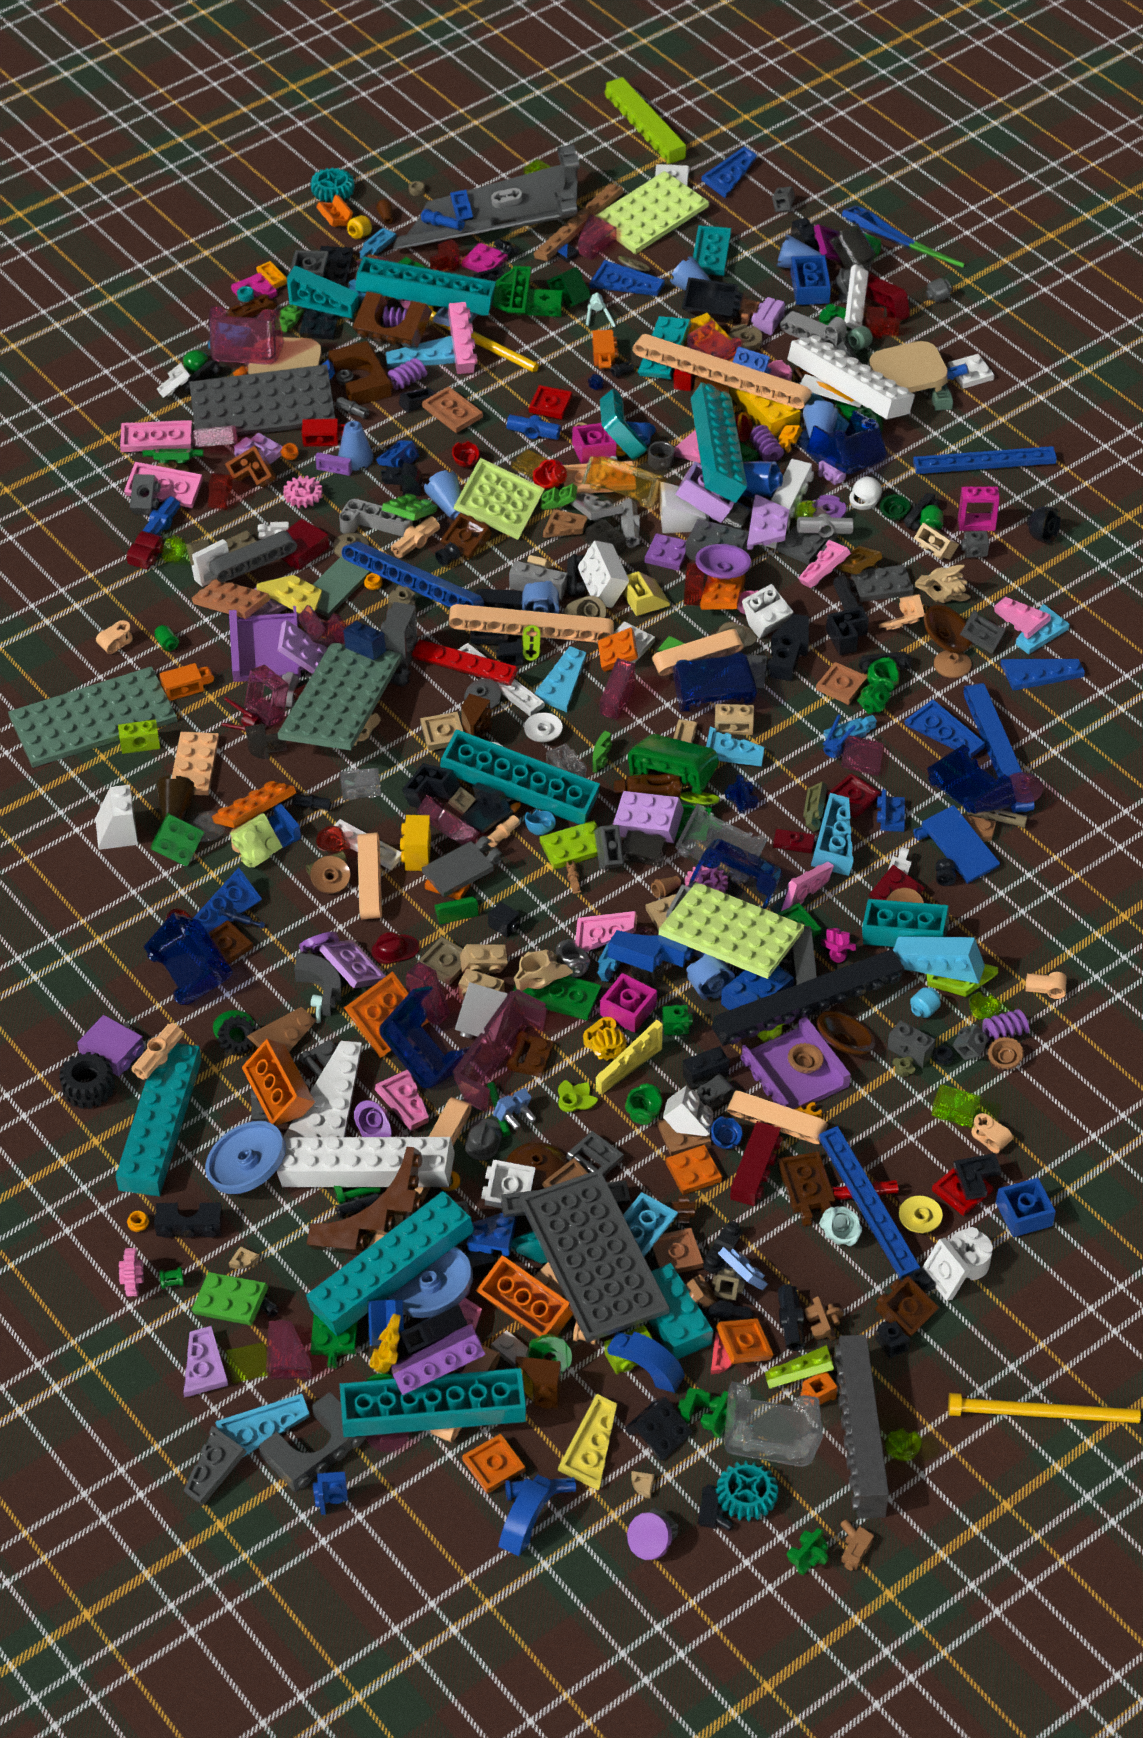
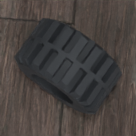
M78 1053L76 1057L71 1056L69 1061H65L60 1069L59 1079L63 1096L74 1107L77 1105L81 1109H84V1107L91 1109L95 1105L98 1107L101 1105V1102H107L108 1097H111L113 1094L112 1090H114L115 1085L111 1065L104 1056L99 1057L98 1053ZM86 1078H94V1080L90 1082H80L81 1080Z

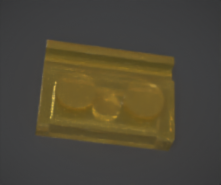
M526 449L516 458L515 462L511 463L513 469L533 478L535 468L539 467L541 462L547 460V458Z

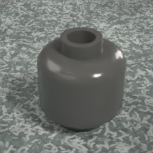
M937 278L928 283L926 295L929 300L933 299L934 302L939 303L949 298L952 288L947 279Z

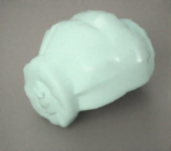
M844 1206L828 1208L823 1213V1217L819 1222L820 1227L824 1229L826 1237L838 1245L846 1244L853 1246L862 1232V1226L859 1223L857 1214Z

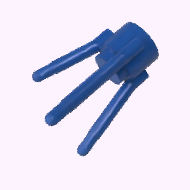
M840 714L837 715L829 735L823 743L825 754L831 758H839L842 753L860 741V738H856L842 748L845 739L856 728L855 725L840 740L837 738L831 739L841 718Z

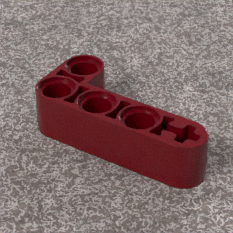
M868 275L865 297L886 306L887 316L892 324L908 318L910 311L908 296L905 290L874 275Z

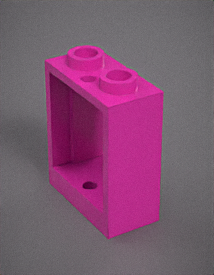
M998 487L961 488L958 513L959 531H995L999 506ZM967 503H992L991 513H966Z

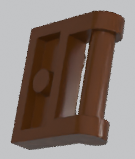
M521 1031L517 1035V1043L511 1059L507 1061L506 1068L514 1072L542 1078L554 1046V1041L530 1036L528 1033ZM524 1045H529L530 1048L524 1064L519 1063Z

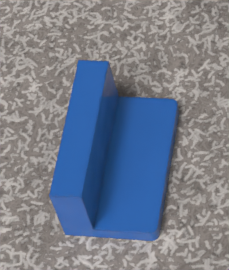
M281 803L273 806L274 815L267 819L284 848L301 839L300 826Z
M387 1299L368 1302L371 1346L381 1344L382 1340H378V1338L388 1326L393 1314H398L401 1317L399 1331L404 1329L403 1300ZM401 1339L399 1340L398 1345H403Z

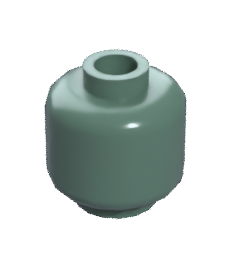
M865 326L856 327L849 331L847 335V341L854 350H862L872 343V333Z

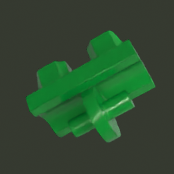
M724 1391L721 1397L712 1396L709 1407L714 1413L713 1415L705 1413L701 1418L703 1428L711 1430L716 1438L722 1437L726 1427H730L731 1424H738L741 1420V1415L737 1412L739 1408L731 1400V1393Z
M817 1528L814 1533L805 1530L800 1536L802 1547L800 1549L791 1547L787 1552L789 1562L796 1565L798 1573L802 1575L817 1563L825 1564L828 1561L826 1554L828 1544L823 1538V1530Z

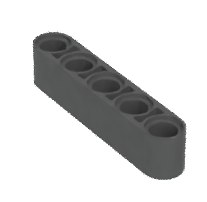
M281 531L212 560L209 564V569L217 581L225 582L292 554L297 549V543L287 531Z
M804 926L803 933L790 949L794 986L817 977L811 926ZM820 1010L812 1012L810 1015H819Z

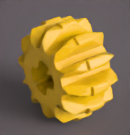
M611 1027L606 1030L604 1028L602 1032L597 1031V1034L592 1037V1050L598 1059H605V1061L609 1059L615 1060V1057L619 1056L626 1049L627 1040L620 1029L614 1030Z

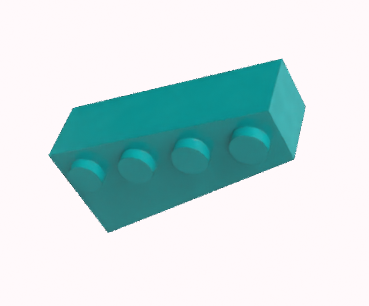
M294 265L287 276L289 304L351 319L359 308L358 292Z

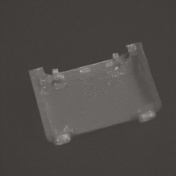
M696 804L675 846L678 850L677 853L686 858L690 856L706 865L710 864L712 868L718 866V871L724 870V874L730 876V879L737 884L746 883L768 839L761 835L751 837L753 833H746L714 817V814L711 812L707 815L706 808Z
M732 1381L728 1390L724 1437L726 1451L733 1455L798 1467L809 1465L813 1461L823 1438L819 1398L799 1396L794 1400L792 1406L750 1399V1387L746 1384Z

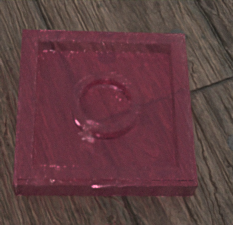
M849 735L844 741L841 767L878 776L884 743Z

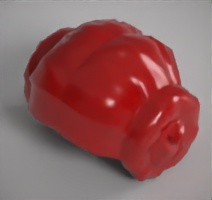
M557 459L544 460L533 471L534 483L546 490L554 487L558 488L567 479V469Z

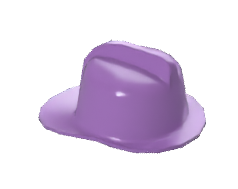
M369 1100L360 1102L356 1106L354 1120L362 1137L392 1136L389 1116L384 1107Z

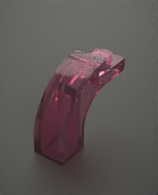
M426 795L417 809L419 815H430V824L462 845L470 841L473 842L479 834L478 830L453 815L443 804L429 795Z

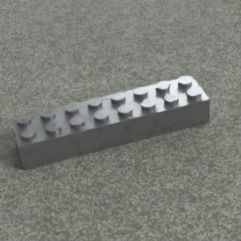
M866 1335L839 1336V1344L835 1345L833 1364L834 1370H837L838 1373L836 1385L838 1387L837 1390H840L838 1398L839 1409L843 1410L841 1426L842 1429H845L846 1434L844 1435V1448L848 1449V1455L846 1456L847 1469L851 1471L849 1487L850 1490H853L854 1495L852 1496V1509L857 1510L858 1519L886 1517L889 1494Z

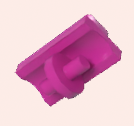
M839 928L827 929V939L821 940V946L831 949L830 958L836 963L843 962L846 959V949L856 950V944L850 942V933L841 932Z

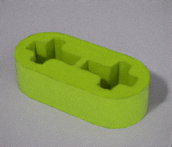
M528 625L523 630L522 650L523 657L526 660H535L540 653V630L534 625ZM531 628L536 632L532 642H530V636L527 635V631H530ZM530 644H532V650L536 652L532 654L531 658H529V654H526V650L530 649Z

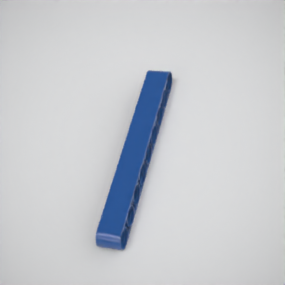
M357 541L342 548V556L346 561L401 586L408 587L412 591L448 607L455 604L484 607V601L481 596Z
M979 683L964 686L966 703L982 741L985 742V748L1012 812L1033 811L1035 807L1033 796L985 684Z

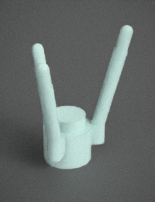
M599 293L591 295L589 298L590 303L587 305L586 325L589 326L592 309L595 311L603 309L612 326L616 327L606 308V304L603 302L602 296Z

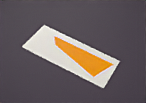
M805 374L800 385L808 387L811 393L853 406H861L859 402L819 378Z

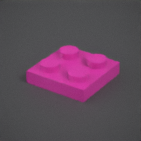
M479 243L462 260V266L479 273L498 266L500 267L508 259V254Z
M261 273L231 285V290L236 295L240 287L248 286L254 290V298L262 294H267L270 299L277 296V290Z

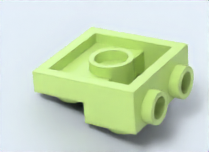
M264 813L230 833L233 845L239 849L241 860L248 867L259 865L270 858V855L283 848Z

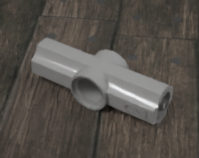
M625 499L624 502H621L623 506L621 532H623L624 545L633 548L639 544L640 521L639 515H637L636 502L632 499Z
M820 514L818 517H799L797 519V532L819 533L821 537L825 538L833 534H851L853 532V519L831 518L828 514Z

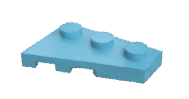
M1045 604L1039 610L1050 614V621L1029 639L1024 637L1023 632L1016 639V645L1028 655L1069 629L1070 624Z
M710 726L706 747L713 748L717 752L719 761L762 766L763 746L744 739L740 741L732 738L731 734L726 732L725 734L716 731V728Z

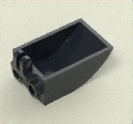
M688 277L682 309L697 317L708 313L715 322L733 324L734 318L737 319L738 310L741 309L743 293L739 292L737 284Z

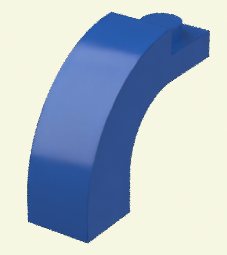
M617 1332L607 1348L609 1355L627 1359L642 1366L651 1375L656 1388L675 1393L685 1377L678 1360L661 1344L643 1334L634 1332L630 1336Z
M537 1475L533 1481H527L508 1514L498 1547L517 1556L525 1550L530 1543L534 1524L542 1508L557 1491V1483L540 1475Z

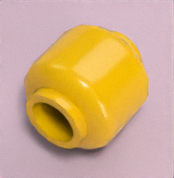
M361 215L352 218L348 222L347 230L354 239H361L371 233L372 225L366 216Z

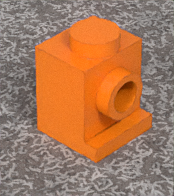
M823 1372L803 1381L801 1397L806 1404L811 1403L813 1408L831 1399L832 1401L835 1400L838 1387L829 1374Z

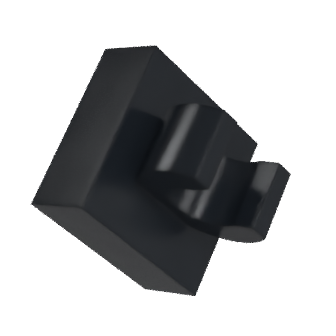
M919 1268L909 1275L925 1294L935 1289L936 1283L923 1268Z

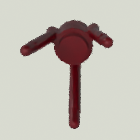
M224 697L225 701L244 714L241 719L243 726L222 723L221 725L243 730L247 733L250 730L256 731L260 726L261 718L248 712L228 697Z

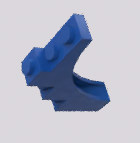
M616 930L608 945L609 958L653 972L657 965L660 966L662 960L684 967L687 960L690 961L692 956L702 958L705 954L661 935L647 936L631 934Z

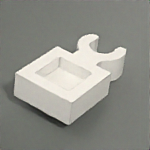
M270 522V526L259 524V539L286 531L289 528V522Z

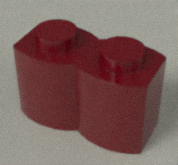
M141 531L135 543L131 545L127 552L128 564L148 570L151 565L155 564L159 553L163 552L164 543L162 536Z

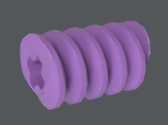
M385 306L383 312L384 326L386 328L391 326L392 328L400 324L405 318L407 309H404V312L401 313V308H398L397 312H395L394 307H391L390 311H388V306Z
M413 358L388 372V379L392 380L395 390H398V386L403 389L405 385L409 386L411 382H416V379L420 380L421 376H427L425 366L417 358Z
M759 425L752 430L750 441L762 459L775 462L781 459L784 450L769 428L765 425Z
M1016 1009L1014 1012L1009 1011L1006 1015L1002 1013L999 1016H992L991 1019L985 1018L982 1023L983 1032L989 1038L987 1041L989 1044H991L992 1037L994 1040H997L999 1035L1001 1038H1007L1006 1033H1008L1013 1038L1014 1031L1020 1036L1022 1035V1029L1026 1034L1030 1030L1027 1018L1020 1009Z

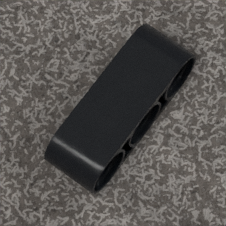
M477 589L474 591L475 594L482 597L484 607L522 610V591Z

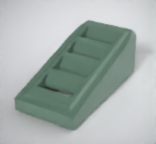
M944 384L941 387V391L936 393L933 388H929L935 411L952 409L953 399L947 384Z

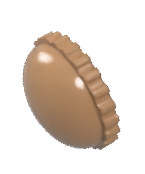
M998 1038L989 1045L988 1058L991 1064H994L998 1069H1013L1020 1065L1024 1057L1021 1044L1014 1040V1038Z
M800 1043L790 1049L787 1059L793 1069L807 1074L819 1070L824 1057L821 1050L815 1047V1045Z

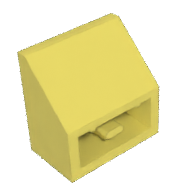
M639 571L627 575L629 583L622 594L636 616L670 606V602L654 578Z

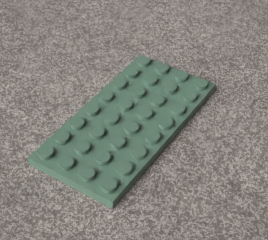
M331 643L280 728L278 739L351 750L400 664L402 654L386 651L377 659L372 660L345 648L344 644Z
M152 666L8 711L9 718L32 768L120 740L119 724L156 719L157 728L177 722V716Z

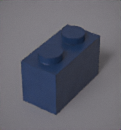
M354 621L343 630L345 648L372 660L377 659L386 652L383 632L358 621Z

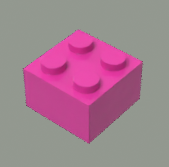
M601 423L573 427L572 445L581 464L608 462L611 456L616 457L617 443L604 430Z
M622 973L601 998L600 1015L613 1018L616 1024L635 1033L657 1006V990Z

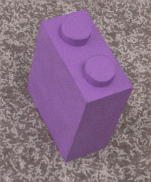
M105 1015L77 1042L79 1053L86 1054V1052H91V1054L98 1053L99 1057L104 1056L111 1065L112 1073L118 1077L144 1051L141 1035Z

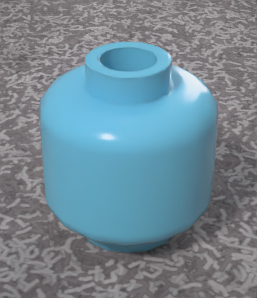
M921 988L910 999L912 1012L916 1016L923 1018L930 1017L940 1008L941 998L939 993L933 988Z

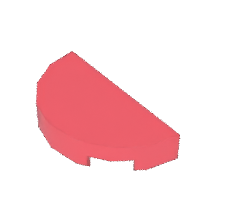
M717 1332L715 1333L711 1374H720L727 1371L733 1365Z

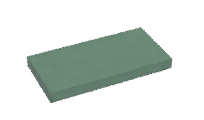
M341 556L313 584L322 590V596L315 611L329 618L364 582L366 576L372 572L346 561Z

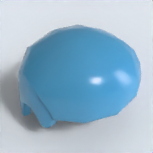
M536 809L532 815L527 812L524 817L529 832L535 835L549 833L556 824L554 815L548 811Z

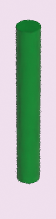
M489 1082L487 1087L495 1109L500 1097L495 1082ZM498 1119L502 1135L505 1137L509 1136L511 1132L507 1120L500 1121Z

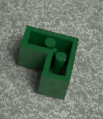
M577 266L547 280L551 290H563V298L568 308L591 297L590 290L585 285L582 273L578 270Z

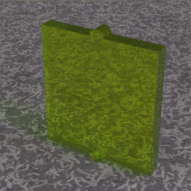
M264 1342L226 1350L227 1369L230 1370L233 1384L271 1375L268 1362L270 1357L267 1356Z

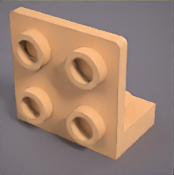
M920 595L899 598L900 610L904 613V616L878 624L879 628L885 627L886 630L896 629L908 623L919 622V618L925 615Z

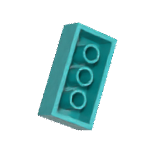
M868 899L862 925L863 944L894 947L898 937H946L949 925L948 905Z
M669 1263L651 1271L669 1307L668 1314L648 1321L663 1346L678 1360L711 1345L713 1329L696 1302L689 1295L688 1289L673 1265Z

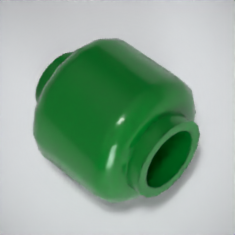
M935 505L925 507L920 513V526L922 523H925L939 531L943 527V511Z

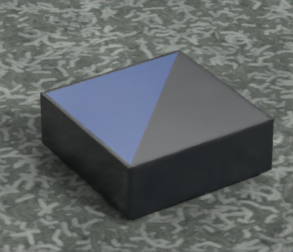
M567 243L557 250L556 256L568 263L579 256V250Z

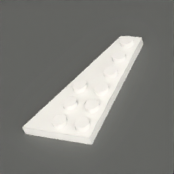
M340 1041L310 1091L315 1103L303 1117L293 1120L284 1137H345L362 1043Z

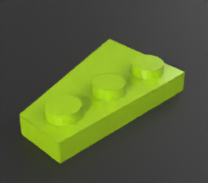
M826 1345L780 1366L770 1368L765 1372L769 1388L834 1370Z

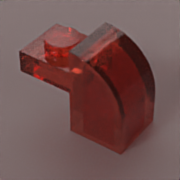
M453 239L438 244V254L430 257V269L443 271L449 269L453 272L460 265L459 246Z
M867 307L865 327L871 331L872 337L881 339L882 335L899 336L900 318L884 317V308Z
M211 474L208 489H210L208 508L227 510L228 494L232 492L233 478L230 474Z
M687 563L684 605L700 606L704 592L705 573L696 564Z

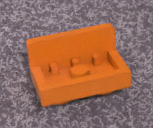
M335 195L332 203L318 202L316 207L333 227H348V222L353 215L352 210L339 195Z

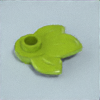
M564 1080L558 1087V1094L560 1096L558 1105L565 1112H573L576 1109L586 1110L593 1107L598 1101L596 1097L589 1095L590 1086L588 1082L572 1086L571 1083Z

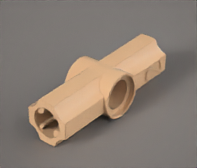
M431 516L416 527H408L404 536L391 545L392 552L397 558H401L416 547L418 549L422 548L426 544L427 539L440 529V524L436 518Z
M174 1023L167 1024L157 1037L149 1040L147 1050L132 1066V1072L137 1077L143 1080L147 1079L158 1065L164 1064L167 1061L168 1053L183 1036V1031L178 1025Z

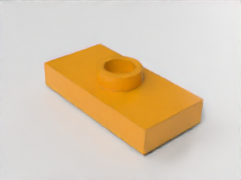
M271 261L256 267L257 272L261 273L275 289L287 284L286 276Z

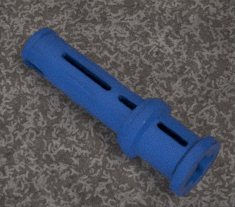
M424 209L421 214V221L426 224L431 223L433 226L442 225L459 231L465 226L463 220L444 216L438 211L432 212L430 209Z
M575 1477L550 1479L558 1484L555 1493L576 1492ZM525 1478L524 1481L517 1482L505 1480L507 1501L517 1498L524 1485L531 1479Z

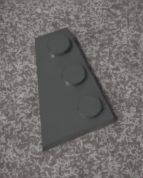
M213 1426L209 1432L208 1442L206 1445H203L201 1450V1458L198 1464L194 1466L184 1489V1492L201 1506L206 1503L247 1453L243 1447Z

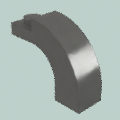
M297 953L294 968L296 982H309L320 986L323 989L322 1014L323 1016H331L332 1008H336V1000L342 1001L341 982L337 970L330 962L319 956Z

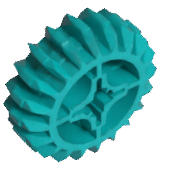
M333 167L331 169L326 168L316 172L312 176L310 183L312 194L320 202H333L335 195H339L345 201L346 198H350V195L353 194L355 187L354 179L350 172H346L345 169L340 170L339 167L337 169Z
M746 1460L744 1465L736 1462L735 1468L728 1466L727 1472L722 1471L721 1479L717 1481L716 1493L719 1494L718 1503L722 1504L723 1511L729 1510L730 1517L735 1514L738 1515L739 1521L742 1517H746L749 1522L753 1516L759 1520L760 1514L766 1517L768 1510L772 1511L774 1503L778 1500L779 1488L776 1485L777 1480L775 1477H772L771 1470L765 1472L764 1465L758 1468L756 1461L752 1465H748ZM735 1484V1493L731 1495L729 1488ZM763 1487L766 1493L760 1498L759 1491Z

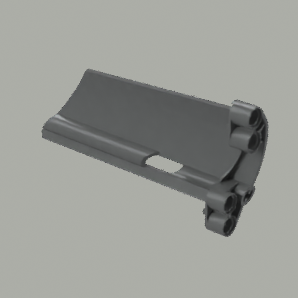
M574 144L557 148L560 165L468 190L467 196L473 219L463 220L465 226L461 231L442 225L433 226L431 223H423L420 214L408 234L397 238L393 249H401L510 226L519 228L576 216L577 175L580 165ZM511 188L521 190V203L503 208H495L492 205L491 196L494 192ZM450 196L428 201L424 209H430L432 212L438 211L444 216L456 219ZM515 219L518 220V221H513V222H508V223H503V224L494 225L495 223H500V222H505V221H510V220H515Z

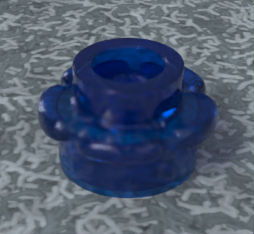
M593 374L588 378L590 388L594 390L602 389L604 379L597 374Z

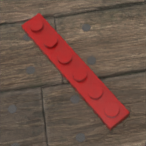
M420 639L412 653L414 659L481 678L491 679L510 686L518 672V668L514 665Z

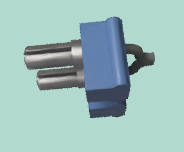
M523 1088L515 1092L513 1096L500 1095L493 1116H496L500 1121L507 1120L515 1130L519 1129L521 1125L513 1117V1111L516 1115L523 1113L531 1123L534 1122L536 1117L528 1109V1104L532 1098L527 1092L528 1090Z

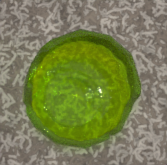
M812 500L800 502L795 509L796 521L799 517H814L813 513L817 509L812 504L816 502Z
M172 535L174 538L166 539L162 558L164 561L176 563L184 557L186 545L185 540L180 536Z
M977 992L971 995L968 1000L970 1012L978 1020L983 1021L985 1018L991 1019L992 1016H998L1002 1009L999 999L993 997L992 994L984 997L981 992Z
M904 1428L890 1432L885 1439L887 1453L899 1461L912 1460L922 1447V1439L916 1431L906 1433Z

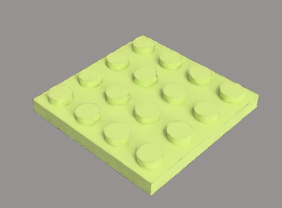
M480 458L453 509L467 516H472L480 522H485L490 527L519 540L544 492V488Z

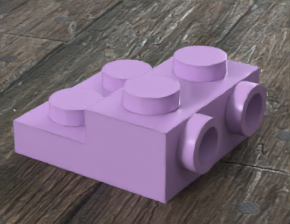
M257 433L251 439L245 437L234 446L235 457L253 446L261 448L269 464L282 455L281 449L283 447L260 433Z

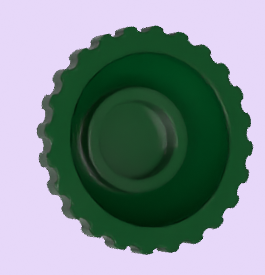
M893 494L886 496L881 501L880 511L883 516L890 520H901L910 513L911 504L903 495Z

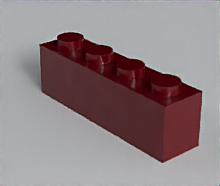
M756 1121L731 1185L730 1200L755 1206L757 1199L762 1198L764 1192L763 1183L768 1182L771 1170H769L770 1165L774 1166L777 1157L776 1149H780L782 1146L783 1137L780 1136V1127Z

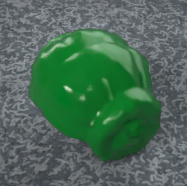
M889 657L880 658L871 663L867 674L869 684L881 682L889 693L892 692L899 682L897 663Z
M645 1083L637 1088H633L629 1092L625 1102V1110L633 1122L648 1125L654 1118L659 1116L662 1106L661 1091L657 1086Z

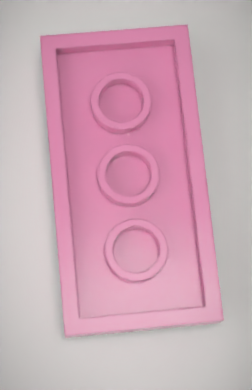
M192 420L121 423V452H138L153 449H192Z
M135 462L124 493L126 496H131L134 474L155 475L161 483V490L157 494L159 502H164L166 498L171 496L180 502V506L193 508L203 476L202 474ZM146 492L143 497L148 496L149 492Z

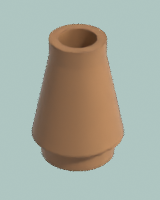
M678 876L656 879L651 884V891L656 898H664L681 886V880Z

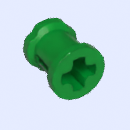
M182 1267L171 1271L159 1270L162 1289L173 1285L184 1286Z

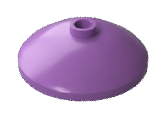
M714 544L698 551L696 565L703 573L710 577L733 579L749 570L751 558L747 552L739 547L728 544Z

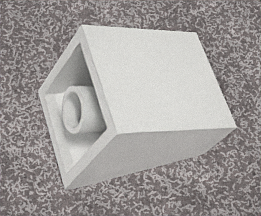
M660 482L662 533L691 532L697 519L709 521V515L696 509L695 506L676 495L679 486Z
M130 785L110 787L96 816L99 850L138 845Z

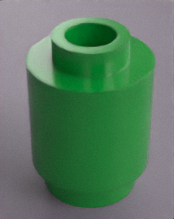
M160 625L156 628L154 632L155 639L162 649L167 652L175 650L179 645V639L172 629L166 625Z

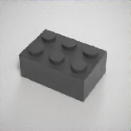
M697 519L686 541L685 558L696 561V555L699 550L714 544L733 545L747 552L749 532Z
M394 602L391 609L389 608L387 611L386 621H383L381 624V632L385 636L386 651L402 654V660L397 669L401 670L403 667L408 669L413 658L412 653L418 642L416 606Z

